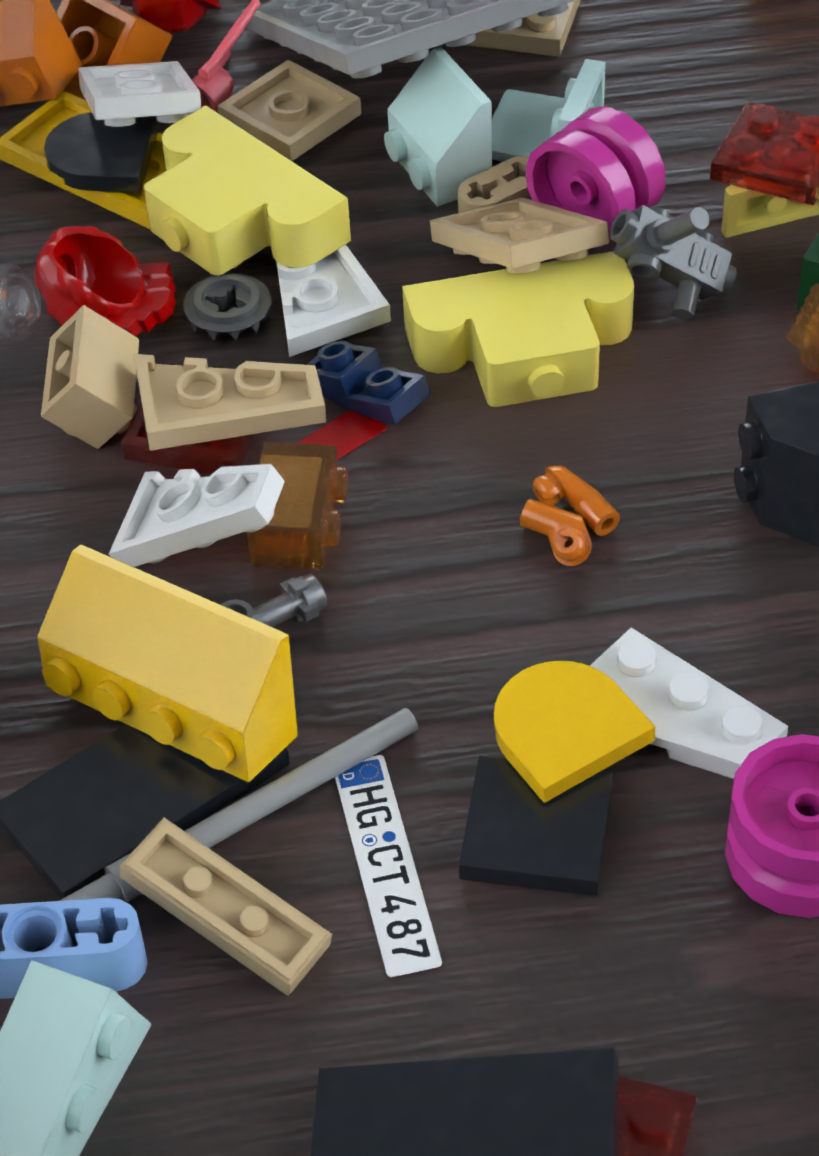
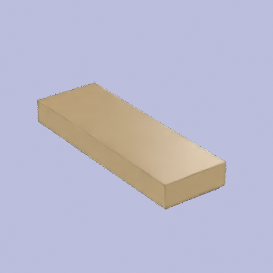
M163 818L120 865V878L287 996L292 993L330 946L332 933L166 818Z

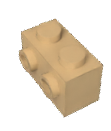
M83 305L50 337L41 417L62 428L67 434L76 436L96 449H99L114 434L125 432L132 424L137 412V405L134 403L138 377L134 354H138L139 338Z

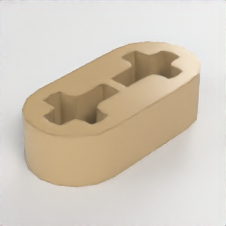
M530 156L510 158L463 181L458 187V213L522 197L532 200L527 187L526 166Z

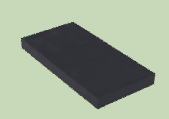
M125 724L0 800V827L62 900L106 875L105 867L131 854L163 818H166L183 831L189 829L290 765L289 753L285 748L248 783L223 770L213 769L204 761L171 745L161 744L150 735Z
M614 1047L319 1068L310 1156H619V1060Z

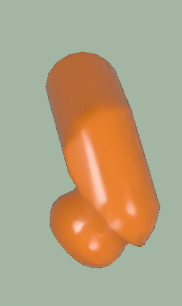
M553 465L546 467L545 474L534 479L532 488L540 502L554 506L560 499H563L577 515L582 516L584 522L596 535H607L618 525L620 515L595 488L564 466Z
M531 498L526 502L521 513V527L548 536L553 554L558 562L567 566H575L588 558L592 549V541L582 516Z

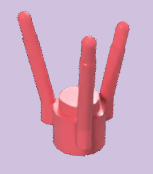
M252 0L211 58L198 70V74L192 79L200 91L201 108L206 105L215 112H218L217 106L233 96V78L223 67L232 55L230 49L260 7V0Z

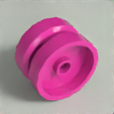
M607 106L589 108L531 152L526 166L527 187L533 201L606 221L608 236L614 219L622 210L628 209L632 211L642 205L648 208L655 206L660 201L666 187L665 166L656 144L648 133L626 113Z
M800 734L772 739L753 750L735 772L725 858L733 880L753 901L779 914L804 918L819 917V736Z

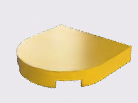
M550 661L522 670L504 685L494 707L496 741L501 752L544 803L655 741L656 726L625 692L605 673L578 662Z

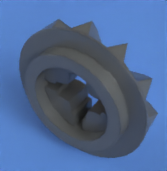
M225 273L205 278L195 284L184 298L183 309L185 320L190 321L194 333L202 334L208 332L213 341L222 335H231L236 341L239 333L243 331L252 334L257 333L259 323L270 320L272 300L270 291L258 279L244 274ZM234 301L237 302V308H230L228 312H219L226 311L229 306L233 305Z

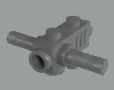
M642 205L632 211L628 209L622 210L614 219L609 233L610 239L617 244L605 252L614 251L615 255L625 259L630 273L642 279H656L659 277L678 287L672 309V314L675 317L685 320L692 319L698 298L705 300L714 295L720 297L731 289L737 274L736 268L729 264L732 253L713 243L714 236L712 234L702 231L709 225V215L704 208L695 207L672 219L669 218L670 213L668 210L657 206L648 208Z

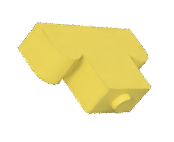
M206 105L172 124L164 131L162 144L167 171L144 185L150 228L155 235L164 240L170 249L175 252H181L212 275L224 274L267 246H271L272 256L279 264L286 267L301 268L319 262L351 241L349 206L346 196Z
M614 251L592 254L572 261L556 260L540 263L538 270L528 273H509L507 269L402 286L404 329L414 360L418 366L428 372L443 374L457 371L467 361H472L486 401L491 407L595 390L598 387L600 345L620 343L629 337L632 331L634 281L627 268L625 259L615 255Z

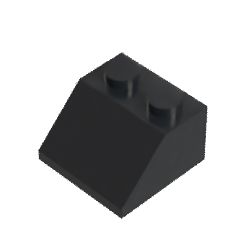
M819 382L748 396L746 420L738 428L739 443L742 450L741 466L736 467L734 470V483L738 497L743 503L749 502L760 525L819 546Z

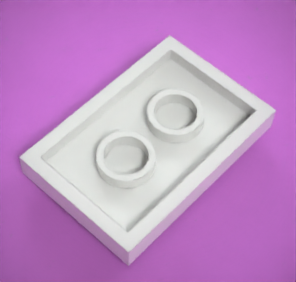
M178 61L78 68L80 90L95 119H104V124L107 126L133 125L136 123L135 117L156 116L158 122L176 123L188 116V114L201 108L200 91Z

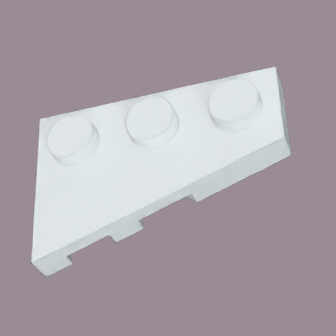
M346 244L308 267H286L276 261L289 357L391 322L390 304Z
M272 464L220 467L210 477H201L195 469H181L174 476L175 479H165L159 471L145 472L109 555L118 561L136 567L148 562L151 564L161 562L170 555L195 547L205 548L217 540L242 532H256L269 524L272 519L285 481Z
M630 628L590 665L609 676L656 726L655 741L650 744L665 748L670 759L734 779L735 772L750 752L772 739L787 737L788 726L633 628Z

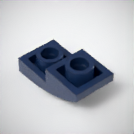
M347 341L332 342L322 347L318 351V356L307 364L316 366L323 396L360 415L396 425L431 394L424 374L400 371L394 367L383 368L376 348L353 345Z

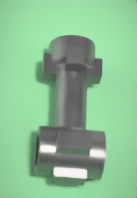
M308 574L296 579L293 577L281 583V595L255 608H252L249 603L237 599L226 601L221 605L273 627L292 617L299 623L303 620L307 622L319 616V611L327 607V598L317 578L312 574Z

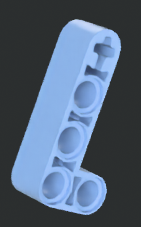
M98 898L0 905V999L15 998L31 960L112 988L115 992L128 989L136 984L145 974L148 960L137 912L130 904L121 899ZM47 947L44 950L32 952L37 948Z

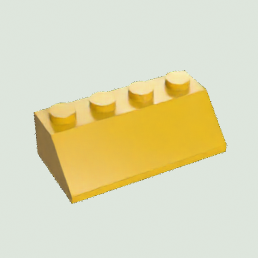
M80 544L72 551L37 636L43 666L42 673L47 687L61 696H68L100 711L111 720H119L142 731L161 744L171 745L204 761L213 769L223 770L248 783L298 736L289 634Z

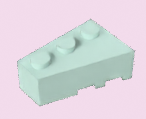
M31 960L0 1030V1156L80 1155L152 1025L112 988Z

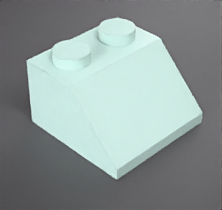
M442 47L433 49L389 106V131L384 134V142L390 158L394 162L399 161L409 173L415 188L423 190L438 207L458 200V187L463 181L492 167V101Z

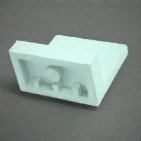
M585 59L577 79H569L565 98L511 89L506 90L492 117V159L504 162L517 156H530L531 152L589 108L603 107L605 62Z

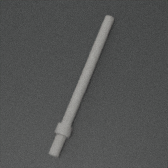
M403 708L184 832L210 848L418 730L417 721L409 709ZM130 854L106 866L104 869L106 875L60 901L113 898L121 899L127 903L140 896L141 892L120 878V865Z

